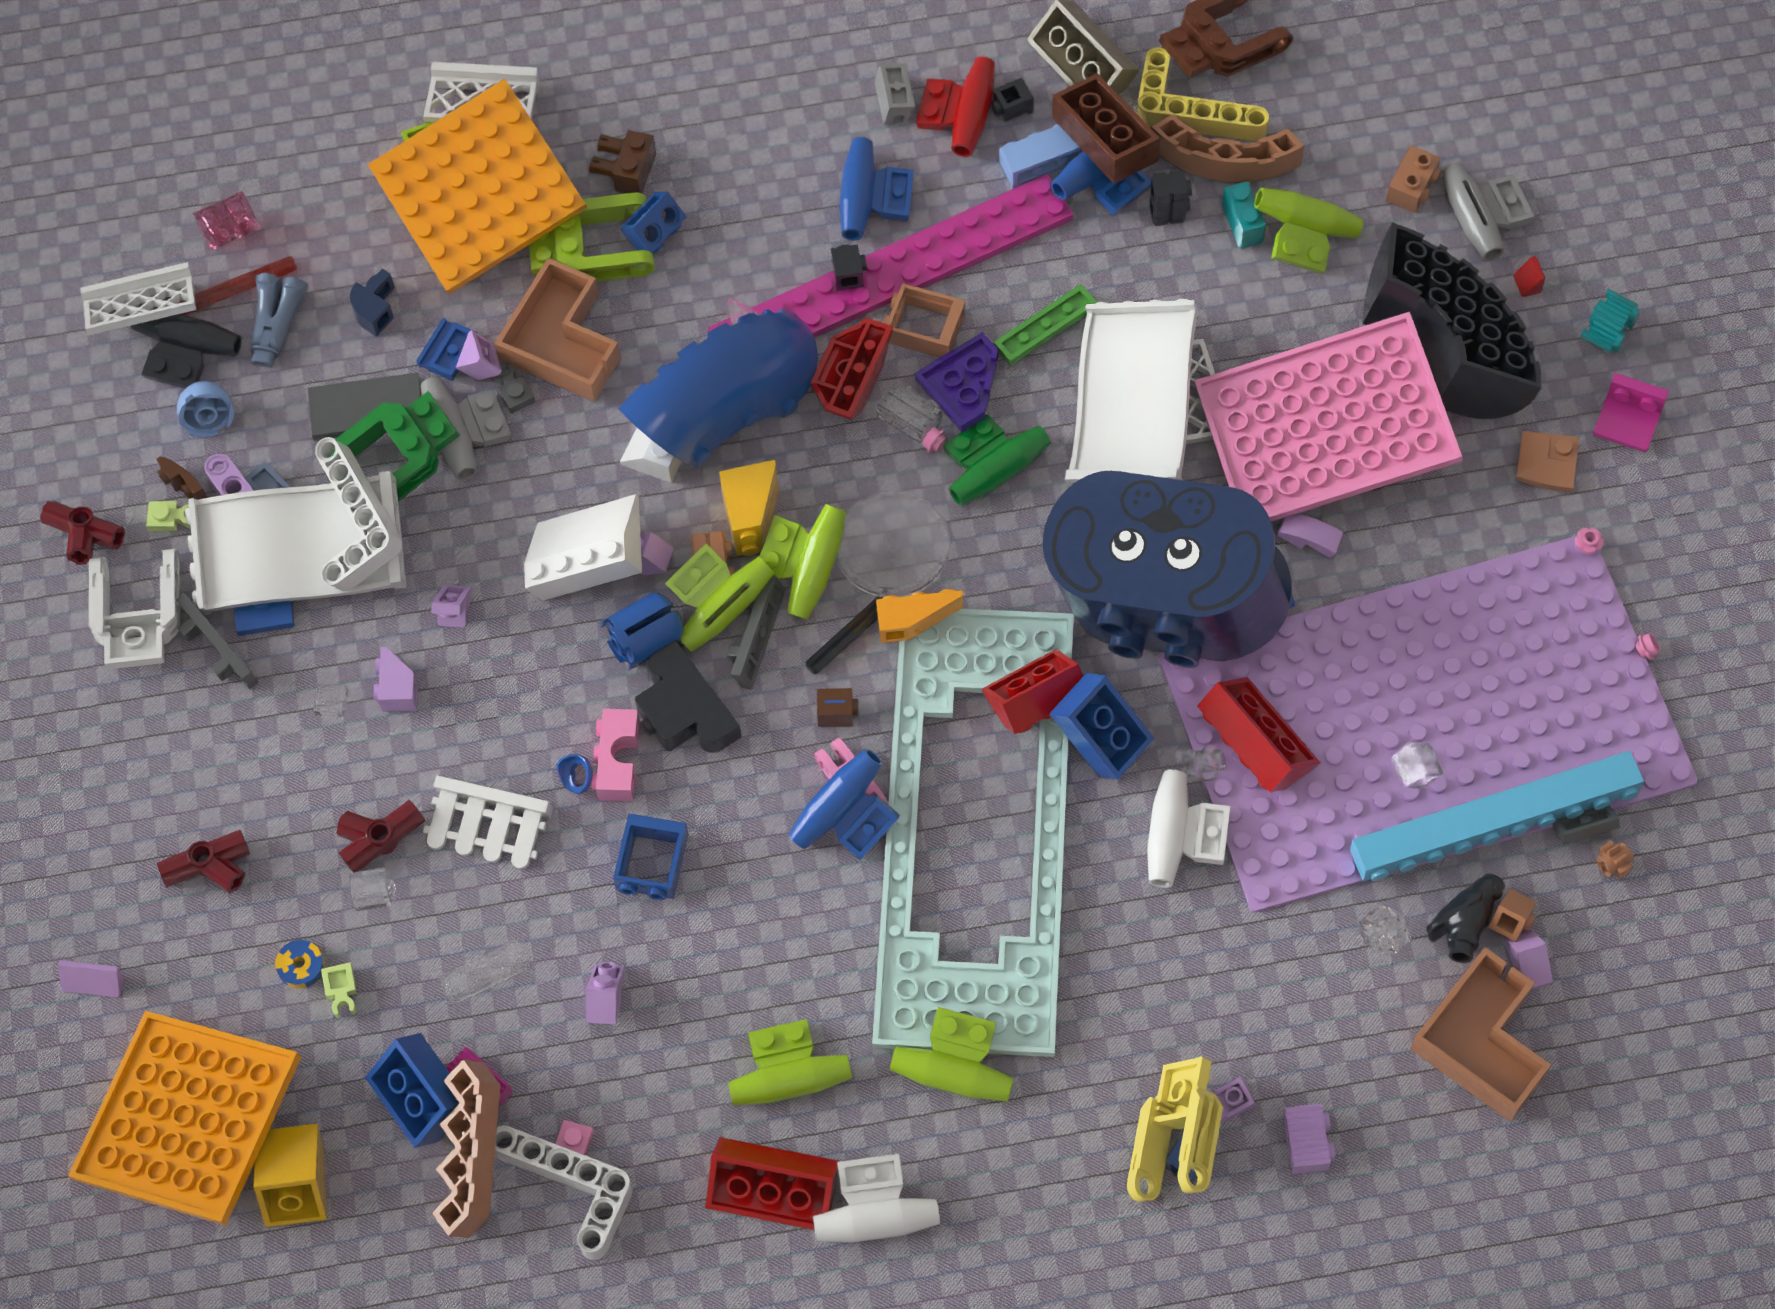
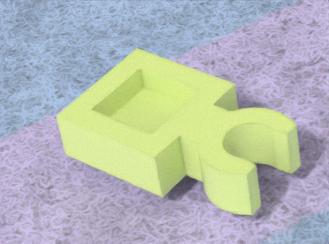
M149 501L146 523L148 531H177V524L191 528V525L187 524L185 510L189 508V504L179 508L177 501Z
M351 963L321 969L327 1000L335 999L332 1003V1012L337 1019L340 1018L339 1009L344 1005L349 1006L351 1014L355 1015L356 1006L349 997V995L357 994Z

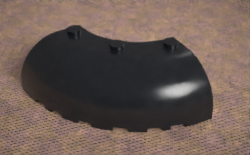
M1392 222L1379 248L1370 274L1365 295L1362 324L1369 325L1410 312L1446 411L1469 418L1495 419L1512 415L1527 407L1541 390V370L1539 361L1535 360L1533 354L1535 350L1533 341L1528 340L1524 332L1526 326L1518 313H1512L1505 303L1507 298L1492 282L1487 284L1478 276L1479 270L1467 260L1462 258L1459 261L1447 252L1448 248L1440 244L1437 247L1423 240L1425 235Z

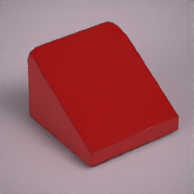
M1536 256L1531 257L1514 274V280L1522 297L1539 294L1543 289L1545 275Z

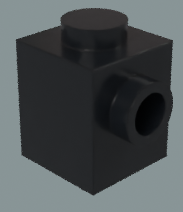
M845 244L831 248L836 291L864 287L863 271H867L865 254H859L858 244Z

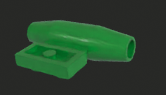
M986 415L984 420L943 444L944 451L961 468H968L949 487L950 495L954 501L960 506L991 493L1027 468L1051 444L1047 432L1038 425L1006 440L1004 430L991 417Z

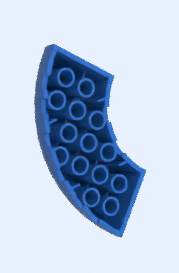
M768 309L758 316L754 312L738 318V323L732 326L724 323L708 332L707 339L700 344L693 341L677 353L680 357L678 360L659 367L656 370L659 375L648 385L643 382L624 401L618 410L666 452L682 462L698 467L709 459L711 452L744 427H750L755 422L769 417L785 418L797 409L798 402L811 386L810 382L817 369L818 354L811 330L796 313L783 309L773 313Z

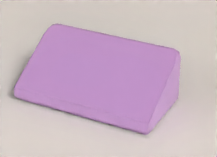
M59 961L58 968L62 991L120 997L124 976L117 966Z

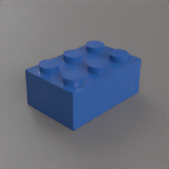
M1086 673L1050 713V716L1099 777L1118 780L1155 739L1105 675Z
M421 1033L396 1038L365 1076V1079L414 1148L440 1142L446 1133L440 1124L459 1104L456 1097L443 1081L450 1073Z

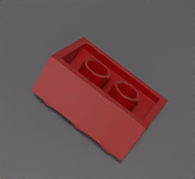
M1055 649L982 688V692L1007 729L1014 734L1024 733L1030 730L1033 724L1052 718L1050 716L1052 710L1081 680L1083 674L1077 662Z

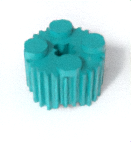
M1608 288L1605 292L1606 301L1600 299L1589 317V327L1591 328L1589 331L1583 329L1580 337L1608 353L1612 351L1618 353L1626 340L1625 336L1627 333H1625L1627 327L1632 330L1640 316L1639 312L1641 309L1637 308V303Z

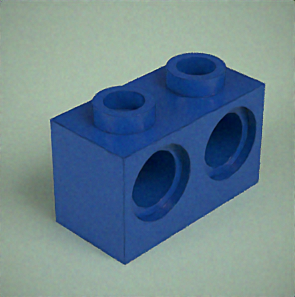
M654 192L619 229L637 251L646 250L655 253L663 247V241L669 235L676 233L681 228L680 223L687 216L668 192ZM663 210L665 211L666 215L664 221L662 219ZM645 229L648 231L647 239L644 236Z

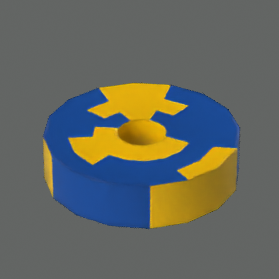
M295 940L284 945L278 952L275 968L281 981L289 987L297 989L307 988L316 983L322 976L321 969L324 968V958L319 948L312 942ZM298 961H305L302 967H295Z

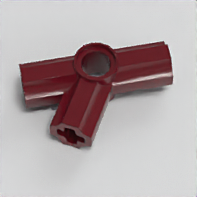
M47 501L40 515L43 524L69 533L66 555L68 561H72L76 565H85L89 559L93 558L94 543L111 550H118L123 544L126 534L124 527L95 517L92 510L84 506L72 508L56 501Z
M410 800L406 801L384 819L373 820L346 811L338 821L336 833L339 837L353 842L338 854L348 868L356 874L381 854L393 852L399 840L426 820ZM388 833L383 840H376L379 835Z
M240 829L209 842L197 841L187 851L157 862V867L166 888L197 875H202L230 894L243 884L246 876L245 872L233 864L232 861L250 855V852ZM209 855L206 861L198 862L201 856Z

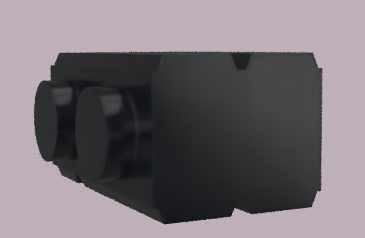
M1182 170L1171 171L1169 174H1166V172L1155 173L1151 177L1149 207L1152 222L1155 226L1167 225L1168 222L1171 224L1183 223L1186 211L1191 210L1189 198L1192 196L1191 181L1185 179V174Z

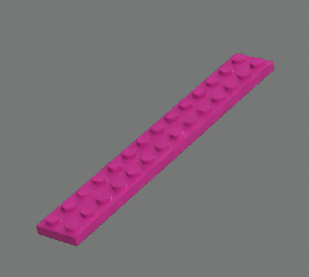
M1045 174L865 256L867 271H863L864 287L836 291L834 273L831 271L708 327V332L724 323L732 326L738 323L739 317L754 312L758 316L764 310L770 309L773 313H777L779 309L796 313L809 327L814 338L890 304L894 293H899L902 283L925 288L1072 221L1073 213L1065 200H1061L1054 195L1051 189L1052 180L1048 174Z

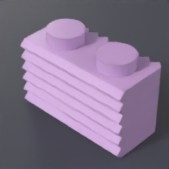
M1322 1104L1285 1107L1283 1119L1292 1174L1328 1171L1331 1161L1335 1160L1333 1142H1328L1326 1131H1330L1328 1112L1323 1113Z

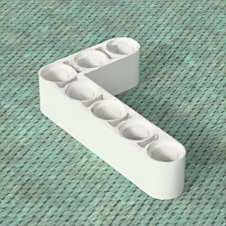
M325 437L317 443L315 449L316 457L361 537L326 562L321 570V577L326 584L342 591H348L397 556L401 551L402 541L349 447L333 438ZM373 516V520L369 524L370 518ZM386 538V542L382 547V542ZM364 555L362 562L359 563L360 558ZM341 572V576L337 580L338 574Z
M504 1125L497 1127L495 1155L497 1158L595 1196L578 1233L577 1241L585 1258L599 1260L604 1257L632 1196V1184L627 1173L622 1169ZM510 1138L513 1140L512 1144L507 1148L502 1149L498 1147V1143L502 1139ZM531 1149H539L541 1151L535 1159H527L526 1154ZM562 1159L569 1161L565 1169H554V1164ZM593 1170L597 1172L593 1180L584 1181L581 1179L586 1171ZM616 1181L625 1183V1187L621 1191L613 1192L610 1190V1186ZM603 1209L613 1211L612 1216L607 1220L597 1218L599 1212ZM597 1237L601 1239L597 1247L592 1249L585 1247V1243L589 1238Z

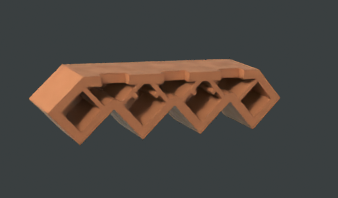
M463 1059L443 1080L459 1102L455 1109L440 1124L456 1148L436 1168L452 1192L432 1214L448 1236L470 1238L490 1217L500 1084L485 1063Z

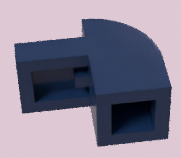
M383 268L368 280L365 287L356 282L350 293V302L357 322L362 328L376 337L394 319L391 306L384 299L392 292L395 286L391 273Z

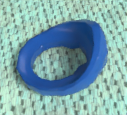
M569 754L557 761L558 776L565 788L575 794L586 792L591 786L593 778V768L588 758L581 754ZM578 764L583 765L586 771L585 781L580 787L576 784L574 771Z

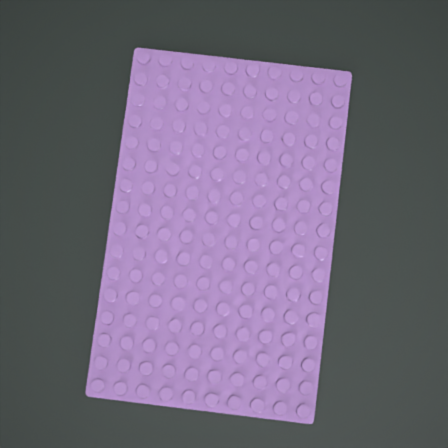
M1574 536L1286 617L1279 631L1267 644L1247 656L1234 660L1213 661L1200 658L1197 667L1187 668L1168 662L1164 658L1165 653H1160L1159 660L1211 804L1230 806L1226 846L1250 911L1260 912L1363 882L1350 852L1352 840L1629 750L1638 766L1644 783L1638 796L1628 801H1622V799L1612 801L1610 807L1613 810L1696 785L1698 781L1646 657L1642 658L1636 649L1635 643L1638 642V638L1600 550L1591 555L1581 553L1575 544V538L1578 536ZM1248 677L1321 763L1285 790L1270 793L1261 787L1258 783V778L1240 762L1238 754L1232 747L1223 742L1221 734L1213 725L1206 722L1203 718V713L1197 707L1217 682ZM1539 825L1528 828V831L1522 835L1513 837L1510 834L1501 837L1496 843L1552 828L1553 825L1540 828ZM1482 843L1473 846V848L1470 851L1486 846ZM1454 852V853L1445 855L1444 858L1451 857V856L1458 855V854H1456V853ZM1428 861L1417 864V866L1427 864Z

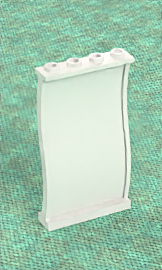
M1178 299L1177 301L1151 300L1150 302L1124 301L1123 303L1098 302L1096 304H1086L1087 316L1080 354L1075 436L1069 470H1066L1065 475L1068 487L1087 475L1109 470L1182 480L1181 474L1185 456L1189 415L1192 349L1196 321L1200 318L1195 301Z
M391 471L379 472L377 476L367 477L402 541L395 476ZM332 483L246 491L199 500L194 498L188 499L189 508L185 510L187 524L191 525L188 547L190 552H193L194 563L190 564V573L192 579L196 582V590L193 591L192 597L194 605L204 615H210L214 611L255 604L328 598L387 588L399 589L407 587L403 545L397 556L348 591L339 590L322 580L321 570L326 562L361 537ZM373 516L370 518L369 524L372 522ZM386 538L382 542V547L386 542ZM364 555L360 558L359 563L362 562ZM341 572L338 574L337 580L340 578Z

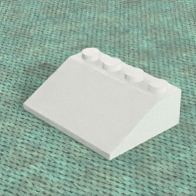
M636 494L537 523L524 562L525 589L544 601L642 573L639 496Z

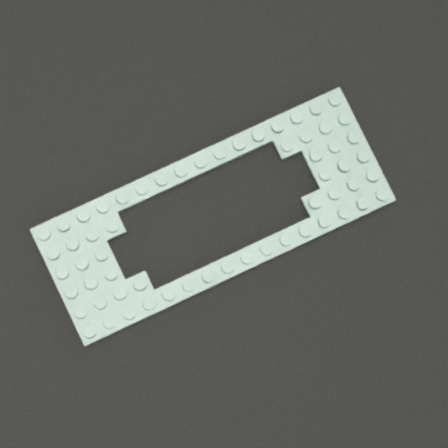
M960 609L912 639L899 641L888 805L899 813L900 816L886 832L873 1048L895 1049L896 1046L933 1050L930 1033L937 1007L997 1022L988 1054L1055 1057L1068 737L1053 718L1039 721L1030 937L1000 936L998 964L938 961L939 932L910 931L924 717L953 718L954 692L983 693L982 688L1055 649L1072 659L1074 614Z

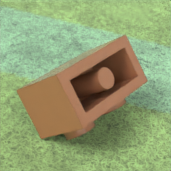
M1410 145L1388 186L1386 201L1416 213L1420 204L1425 205L1431 193L1429 189L1431 183L1436 185L1442 173V169L1439 168L1441 157Z

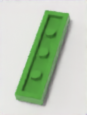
M1079 284L994 341L993 344L998 349L1001 357L1009 366H1012L1087 315L1085 310L1086 304H1096L1098 302L1082 284Z

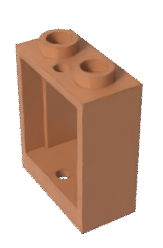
M902 283L899 293L895 292L892 297V312L890 315L885 316L883 323L893 326L889 344L941 358L952 351L966 315L965 300ZM907 305L948 316L939 340L899 329Z

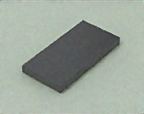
M418 372L308 387L313 440L325 437H339L383 402L402 404L404 407L409 406L421 396Z

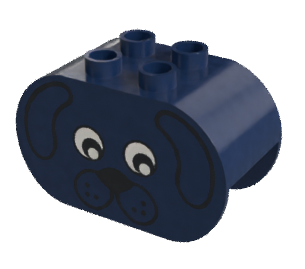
M1100 471L1087 475L1072 484L1056 501L1047 518L1043 533V553L1051 575L1080 626L1094 638L1109 644L1108 649L1116 655L1138 659L1142 657L1144 649L1165 653V660L1174 665L1187 668L1197 667L1200 658L1213 661L1234 660L1247 656L1267 644L1279 631L1288 615L1292 599V579L1288 564L1280 550L1275 546L1274 530L1266 510L1256 498L1243 490L1122 471Z

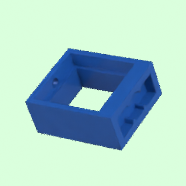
M628 813L613 877L615 888L626 895L641 893L655 900L674 899L688 839L687 824ZM636 837L676 843L667 883L626 877Z

